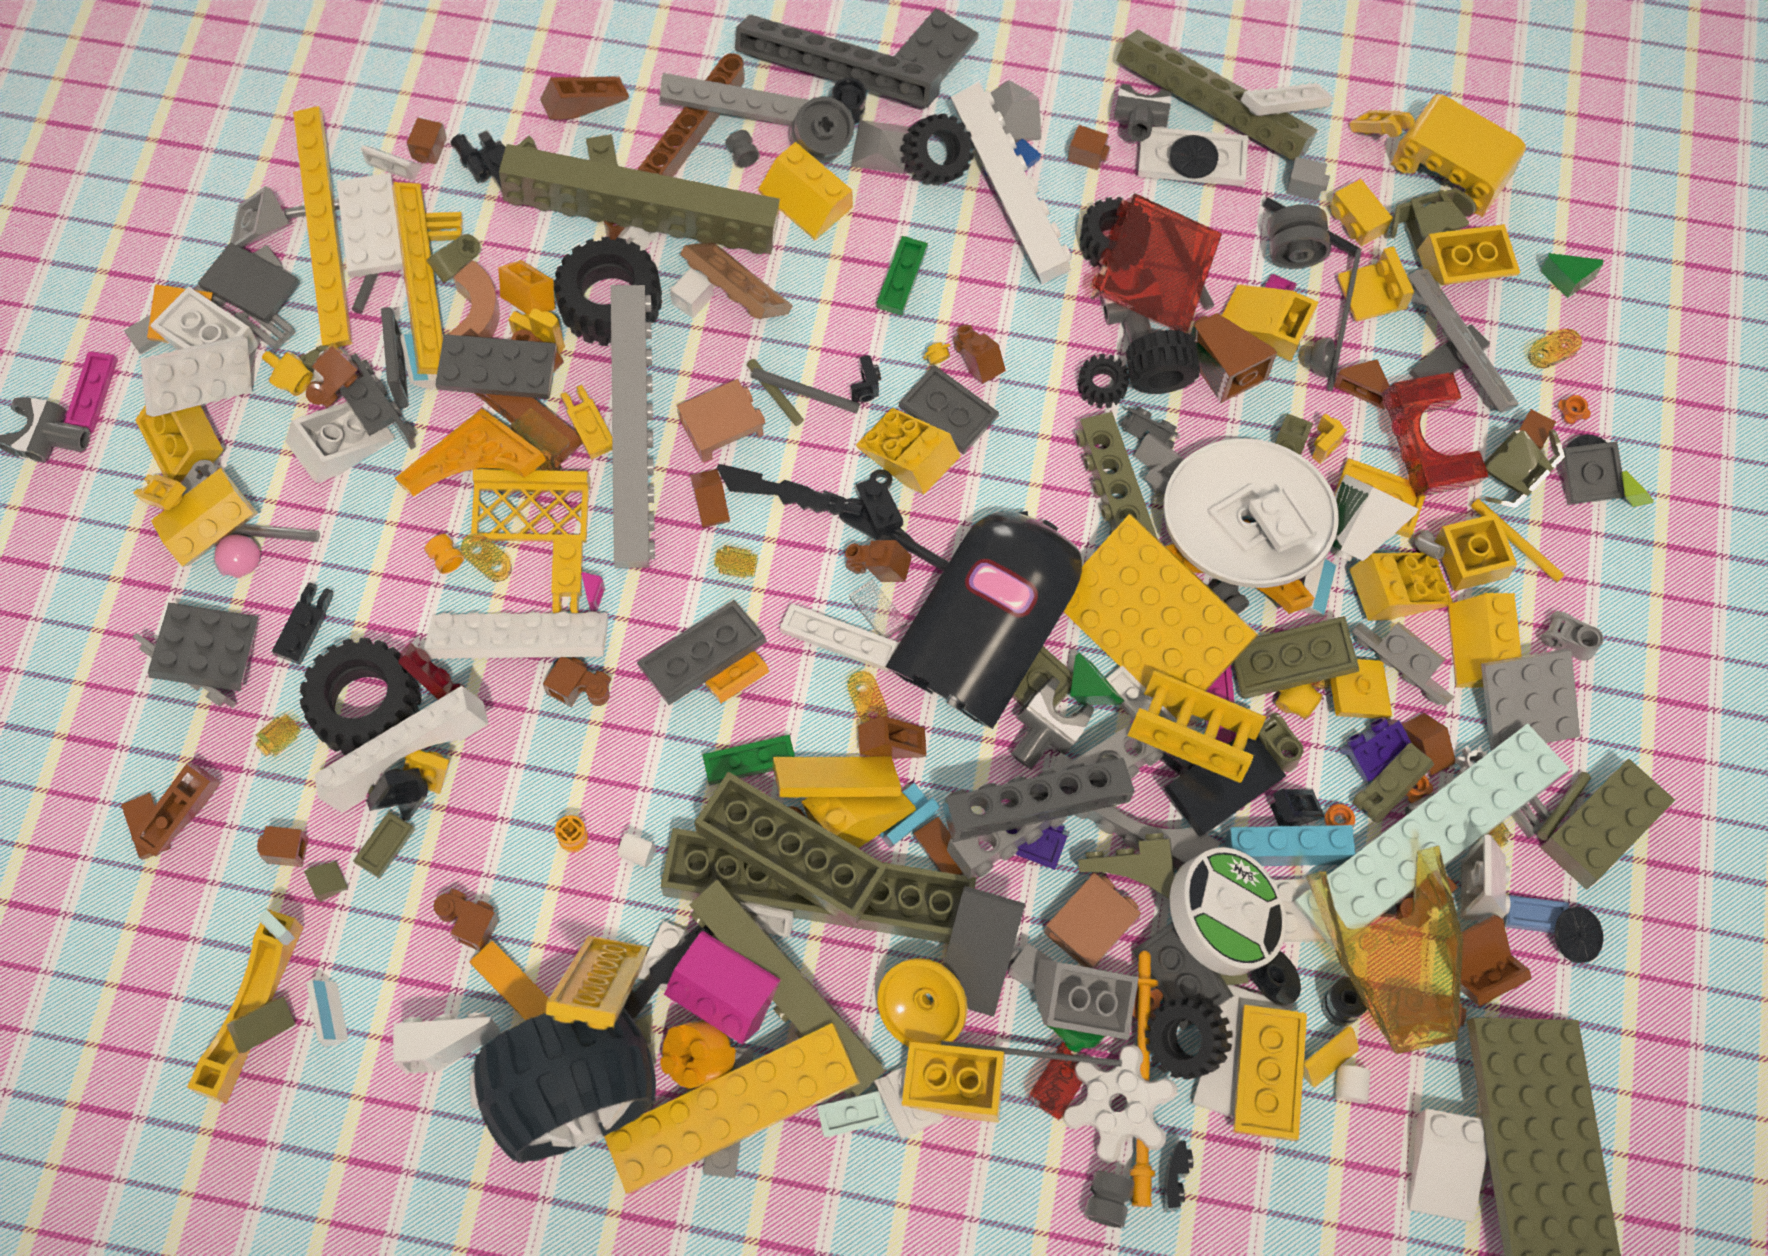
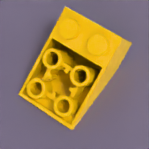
M1237 284L1222 316L1273 347L1277 351V356L1292 361L1313 319L1319 302L1291 290Z
M891 408L856 444L860 451L884 470L890 472L903 485L923 495L961 457L950 433L895 408Z
M1372 553L1364 561H1359L1349 569L1368 621L1397 619L1447 607L1453 603L1438 560L1424 553Z

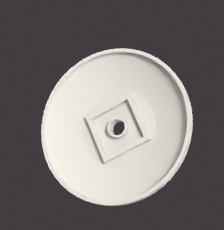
M1241 438L1218 441L1190 454L1179 464L1170 477L1163 503L1167 531L1180 553L1191 564L1207 575L1242 587H1275L1296 581L1309 574L1328 555L1334 543L1339 523L1335 496L1330 485L1318 469L1296 452L1281 445L1258 439ZM1287 487L1317 532L1315 538L1305 539L1303 543L1278 553L1257 520L1254 523H1246L1241 517L1246 515L1254 518L1248 509L1251 501L1273 492H1281L1283 488Z

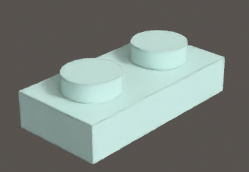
M879 1090L817 1105L824 1138L886 1123Z

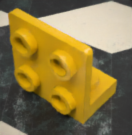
M1394 246L1383 249L1377 264L1358 268L1350 305L1355 321L1358 322L1407 309L1414 290ZM1352 270L1339 273L1337 276L1345 299Z
M425 748L405 756L406 761L403 771L419 768L421 777L427 782L428 791L440 794L450 760L445 759L437 752L429 751L426 753L424 752Z

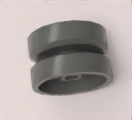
M820 96L810 99L801 107L790 126L789 139L791 145L794 142L798 143L821 164L834 161L849 145L854 135V121L851 112L842 102L832 97Z
M1297 204L1284 207L1268 218L1267 233L1270 240V255L1274 264L1286 269H1303L1323 262L1330 255L1332 248L1330 236L1327 232L1329 228L1328 220L1323 209L1310 204Z

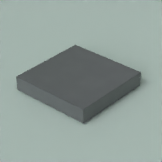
M1617 441L1563 448L1565 457L1561 460L1568 505L1625 498Z

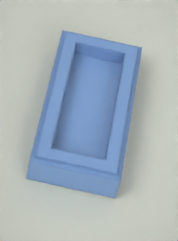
M1508 895L1510 897V910L1504 916L1505 928L1554 933L1556 921L1559 915L1569 908V903Z

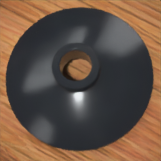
M1281 951L1269 963L1251 971L1258 989L1273 1003L1289 1005L1298 999L1301 992L1299 974L1291 960Z

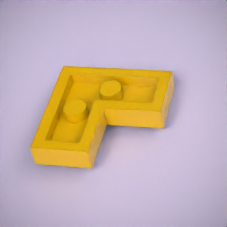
M533 308L529 315H522L513 311L508 321L513 334L519 330H528L542 342L555 343L559 355L564 350L565 344L559 320L551 312H542Z

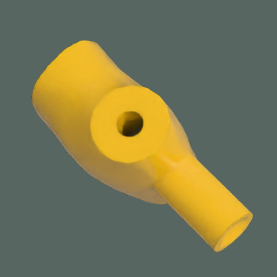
M266 351L262 355V360L274 368L268 380L271 384L279 389L288 391L293 396H299L305 391L313 378V374L305 367L303 361L297 355L287 351L281 360L270 351Z
M1309 683L1280 690V695L1275 704L1284 713H1293L1306 720L1321 702L1323 695Z

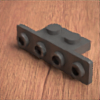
M356 353L353 354L351 358L358 365L357 371L361 378L355 380L348 388L342 387L340 389L342 396L369 436L393 423L410 450L414 449L416 446L413 437L416 436V433L408 421L402 422L400 419L402 413L395 401L389 402L385 396L388 395V392L380 380L374 381L372 378L374 372L366 359L361 361Z

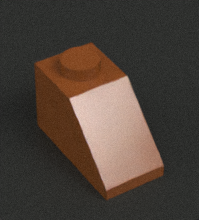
M881 716L858 725L859 754L870 757H892V759L923 758L927 756L925 728L887 716Z

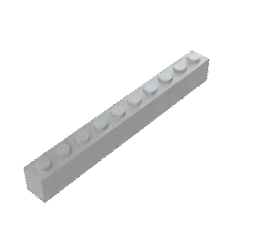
M611 285L613 536L615 568H650L649 559H655V542H649V531H655L654 514H649V503H654V486H648V476L654 475L653 458H648V448H653V431H648L647 420H653V403H647V393H653L652 376H647V366H652V349H646V339H652L651 322H646V312H651V295L645 294V285Z

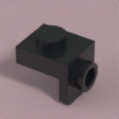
M870 355L859 357L860 374L863 382L850 386L852 401L865 403L879 397L878 381H881V373L878 364L873 365Z

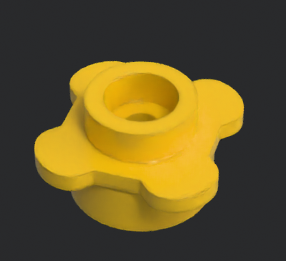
M938 342L927 347L928 352L925 353L923 359H928L930 365H935L951 357L948 348L951 347L950 343L943 345L942 342Z

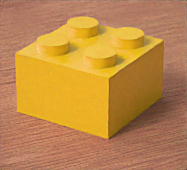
M1497 513L1442 526L1434 540L1435 543L1445 547V553L1441 560L1454 592L1507 579L1518 565Z

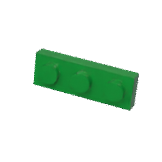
M906 236L901 237L877 300V309L903 316L928 249L927 242Z
M789 734L702 754L710 786L721 783L728 772L741 779L774 771L773 757H795Z

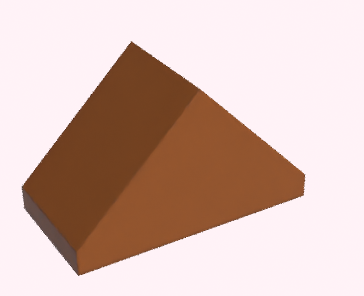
M1378 359L1341 369L1334 383V388L1381 409H1385L1392 394Z
M714 469L690 475L702 528L730 522L723 484L718 470Z
M1426 713L1402 724L1411 743L1434 762L1435 765L1427 772L1429 777L1456 764L1449 731L1446 726Z

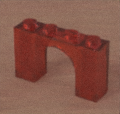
M1453 372L1394 382L1382 392L1383 405L1388 411L1392 423V432L1397 438L1402 461L1405 462L1409 475V484L1413 488L1416 498L1473 487L1489 477L1480 450L1458 455H1444L1431 448L1422 435L1420 421L1423 413L1448 409L1462 398Z

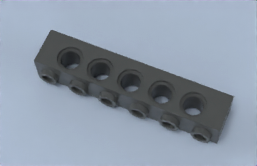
M1105 757L1098 760L1096 764L1087 766L1083 763L1074 764L1065 771L1055 773V770H1047L1038 774L1037 777L1029 779L1021 776L998 786L995 783H989L971 792H966V790L954 791L945 798L943 812L952 842H957L1128 803L1135 790L1124 757L1118 759ZM1089 780H1098L1102 783L1103 787H1094ZM1060 787H1070L1074 794H1065ZM1039 793L1045 800L1036 801L1030 794ZM1001 800H1011L1015 807L1007 808L1001 803ZM980 806L986 813L982 815L975 814L971 807Z

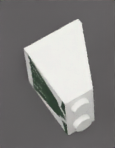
M1345 474L1335 494L1339 523L1330 551L1348 561H1351L1352 557L1364 561L1415 516L1418 509Z

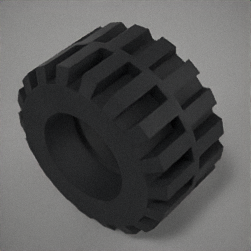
M943 113L939 115L934 114L915 122L916 124L911 125L907 129L909 133L904 134L902 138L906 144L901 145L900 152H905V156L901 157L902 163L907 162L908 167L905 169L908 174L914 173L913 179L916 181L923 180L922 184H933L935 186L960 178L964 175L963 171L969 169L971 165L968 161L973 160L974 154L970 153V149L974 148V142L970 143L969 137H972L970 131L965 132L964 128L966 125L963 122L956 123L957 117H948L947 114ZM931 135L938 136L946 145L947 158L943 165L937 164L929 156L927 144Z
M1107 197L1105 202L1101 200L1096 201L1095 206H1090L1087 209V214H1084L1079 247L1081 251H1084L1083 257L1086 260L1091 259L1090 264L1096 267L1099 265L1101 266L1100 270L1105 272L1106 269H1112V272H1118V269L1126 271L1129 270L1130 265L1136 266L1139 259L1142 260L1145 254L1150 234L1149 218L1146 213L1142 214L1143 208L1140 205L1135 207L1134 201L1130 199L1127 202L1123 201V197H1117V200ZM1117 230L1127 237L1116 240L1108 238L1102 232Z
M1164 330L1148 333L1135 339L1126 349L1130 382L1132 387L1139 392L1147 394L1174 392L1192 384L1200 376L1195 339L1189 333H1184V331Z
M1197 996L1178 998L1163 1003L1164 1006L1158 1007L1153 1012L1156 1016L1149 1018L1147 1022L1151 1026V1030L1145 1031V1038H1150V1044H1146L1147 1052L1153 1051L1154 1056L1151 1057L1153 1063L1160 1062L1159 1070L1163 1073L1171 1072L1170 1077L1176 1079L1183 1077V1080L1204 1076L1219 1069V1064L1225 1063L1228 1058L1225 1052L1231 1051L1232 1044L1227 1043L1228 1038L1233 1037L1232 1030L1227 1031L1226 1025L1230 1024L1228 1017L1222 1018L1220 1016L1223 1010L1219 1006L1212 1007V1001L1208 999L1201 1000V997ZM1183 1019L1193 1022L1201 1034V1047L1195 1056L1184 1052L1177 1041V1028Z

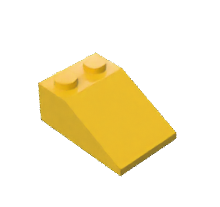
M902 791L899 797H808L801 801L809 820L857 848H860L916 811L915 806Z
M909 1042L902 1106L968 1120L999 1123L1006 1062L1005 1053L1003 1051Z

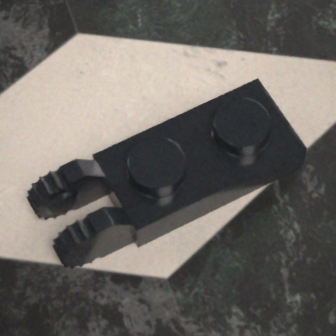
M311 582L306 585L301 594L300 602L298 601L271 651L274 656L299 665L302 664L327 616L326 611L333 599L332 590L324 589L317 600V606L313 607L310 604L316 594L317 585Z

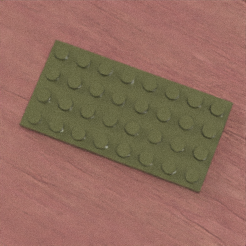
M1471 1018L1467 1020L1504 1256H1621L1579 1020Z

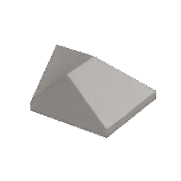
M1010 80L990 92L995 102L992 105L994 112L1000 111L1006 126L1002 127L1005 134L1011 133L1015 143L1022 138L1026 141L1041 140L1039 98L1034 93Z
M860 120L851 167L904 174L906 162L902 163L901 157L905 156V152H900L901 145L906 144L902 138L904 134L909 133L907 130L909 126Z
M263 187L238 205L230 240L231 243L245 248L276 233L289 224L271 188Z

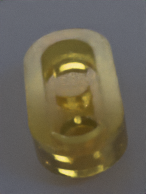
M1561 329L1535 341L1528 352L1529 361L1535 367L1541 369L1554 366L1575 356L1582 346V338L1575 330ZM1562 344H1566L1569 348L1563 347Z
M473 533L463 539L461 552L464 558L486 578L493 582H501L511 575L512 563L509 557L482 534ZM475 548H482L479 554L472 553ZM497 565H502V566H503V568H502L501 571H499V572H494V571H493V569H494L495 566H497Z
M858 671L852 674L848 680L847 689L860 723L863 724L881 716H888L887 705L875 677L866 671ZM859 686H865L867 687V691L859 692L857 688ZM871 711H874L878 714V716L876 718H870L867 714Z

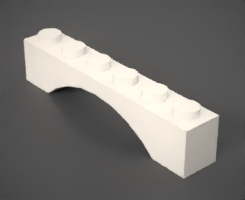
M460 686L315 773L318 798L342 813L364 800L376 778L399 759L432 745L465 740L488 726L484 702L466 688Z

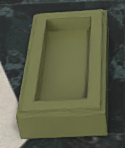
M388 812L353 862L380 879L415 831L414 826Z
M282 996L226 1025L238 1053H245L296 1024L285 998Z

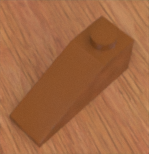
M620 76L550 77L540 101L550 120L575 119L626 101L629 98V94Z
M185 764L131 839L149 853L158 857L205 806L222 782L199 765Z

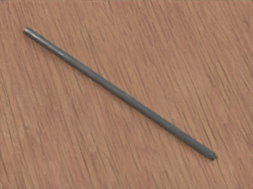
M1356 249L1328 391H1333L1361 249Z
M941 1041V1045L1003 1051L1009 1055L1122 1067V1060Z

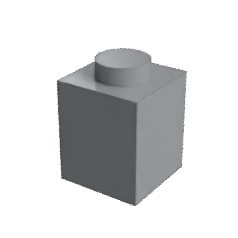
M1296 157L1286 194L1318 201L1321 191L1327 190L1330 175H1326L1327 163Z
M1027 943L1023 950L1017 948L1011 955L1009 962L1011 967L1008 975L1034 992L1039 959L1054 960Z

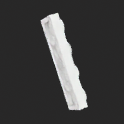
M1312 83L1245 91L1241 101L1249 108L1252 114L1263 116L1329 107L1334 97L1319 84Z
M792 603L780 627V633L886 672L890 670L885 666L899 645V642Z

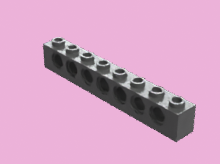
M751 14L736 26L735 51L836 81L844 78H854L864 84L866 90L927 108L940 94L943 70Z

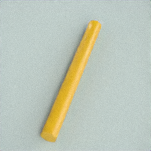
M1479 498L1471 505L1482 517L1495 514ZM1498 516L1507 539L1558 583L1565 574Z

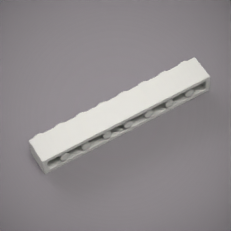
M979 82L952 95L951 99L961 122L966 125V132H971L972 137H969L970 141L974 142V149L1041 284L1071 271L1069 260L1073 259L1066 244L1061 246L1058 240L1061 237L1060 231L1055 221L1049 222L1047 215L1050 214L1044 199L1038 200L1035 194L1039 192L1033 177L1027 178L1024 172L1028 170L1022 155L1016 156L1013 150L1017 148L1011 133L1005 134L1002 128L1006 126L1000 111L994 112L992 105L995 102L989 89L984 91Z

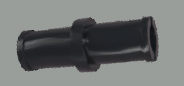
M455 135L450 143L460 156L461 164L469 169L477 183L488 180L491 172L481 160L480 152L472 147L466 135Z

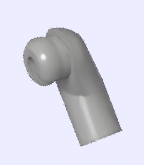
M1421 531L1420 535H1416L1414 538V544L1418 550L1436 560L1441 559L1445 553V547L1434 542L1435 537L1430 531Z

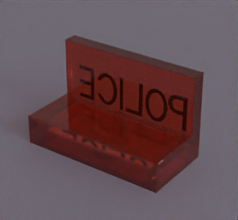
M1063 1041L1055 1052L1073 1055L1071 1054L1072 1051L1066 1047ZM1051 1059L1029 1094L1027 1101L1060 1121L1083 1083L1075 1075L1074 1070L1077 1062Z

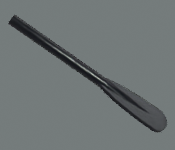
M849 498V499H847L848 501H850V502H852V503H856V504L862 505L859 499H856V498ZM864 509L861 516L849 513L839 514L840 520L850 527L875 540H896L906 551L911 552L941 571H944L949 563L947 560L916 543L900 527L876 535Z

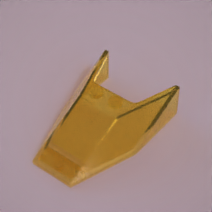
M1434 846L1416 851L1413 910L1410 916L1362 928H1348L1335 910L1326 870L1305 875L1340 965L1395 1054H1402L1458 1041L1463 936L1440 847Z

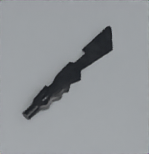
M723 464L717 466V470L729 492L775 495L780 498L783 505L798 504L803 510L809 508L816 513L827 511L834 516L843 513L861 516L863 513L864 505L852 503L845 497L825 490L823 493L816 492L807 486L783 480L779 484L762 480L763 474Z
M698 925L683 937L686 941L679 947L669 951L649 969L650 977L635 991L631 990L623 1008L633 1020L636 1019L659 986L669 983L675 967L699 933L704 931L710 936L714 935L707 925L703 928Z

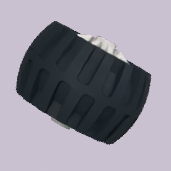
M622 1008L614 1026H608L606 1029L592 1028L587 1025V1022L574 1020L570 1023L555 1020L553 1015L543 1013L497 1035L495 1039L486 1043L480 1049L479 1054H476L474 1084L479 1110L493 1139L512 1161H517L518 1163L535 1162L588 1145L635 1121L653 1107V1103L656 1102V1076L652 1056L641 1030L624 1008Z

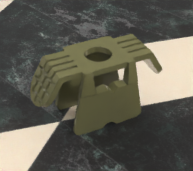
M1457 188L1447 191L1440 190L1422 197L1413 198L1410 202L1396 206L1391 222L1390 238L1395 239L1398 224L1405 222L1415 254L1419 257L1417 249L1429 234L1455 231L1467 227L1469 221L1466 217L1471 216L1475 212L1476 205L1471 197ZM1432 202L1425 207L1423 206L1425 203Z
M1555 429L1549 430V439L1554 456L1549 461L1526 431L1514 430L1481 465V469L1516 491L1517 495L1510 502L1486 497L1485 501L1517 507L1532 493L1565 457Z

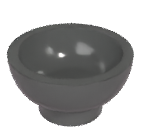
M1331 337L1322 338L1313 346H1307L1304 354L1305 367L1312 368L1317 375L1325 378L1330 377L1335 355V345Z

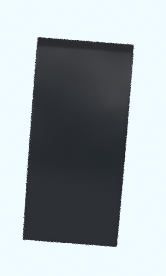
M1186 1140L1179 1141L1175 1145L1167 1164L1163 1187L1164 1212H1176L1181 1208V1203L1185 1202L1184 1185L1182 1182L1178 1183L1177 1178H1186L1190 1173L1189 1169L1194 1167L1193 1153L1191 1149L1186 1148Z

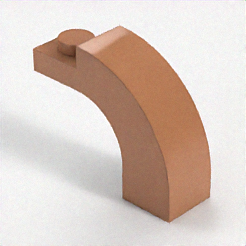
M472 260L453 276L457 292L471 303V310L468 316L447 335L492 338L500 317L497 295L489 275L480 265Z

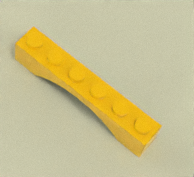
M269 909L267 910L295 938L287 946L283 945L260 922L253 937L247 968L235 1001L219 1032L201 1055L187 1086L188 1089L198 1095L224 1104L228 1103L250 1052L248 1050L245 1053H238L226 1024L272 1001L304 928L296 918Z

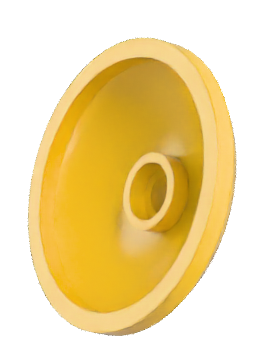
M924 958L904 960L896 964L885 974L878 989V1010L885 1027L894 1038L908 1047L909 1042L941 1045V1041L953 1042L965 1026L968 1005L963 987L951 971L935 961ZM926 994H930L933 997L934 1002L928 1000Z

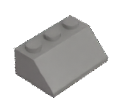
M1039 959L1034 992L1043 1024L1129 1040L1139 977Z

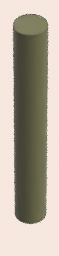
M751 359L746 364L752 373L754 368L764 370L756 359ZM759 381L795 426L800 425L804 421L803 417L778 387Z
M1581 772L1538 831L1537 835L1540 839L1547 841L1591 780V776L1588 773Z

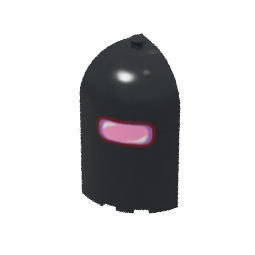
M1013 511L995 512L982 518L968 531L885 667L904 681L930 694L936 693L945 698L947 704L974 722L993 729L1076 591L1082 572V558L1079 549L1068 538L1057 532L1058 527L1047 520L1040 522Z

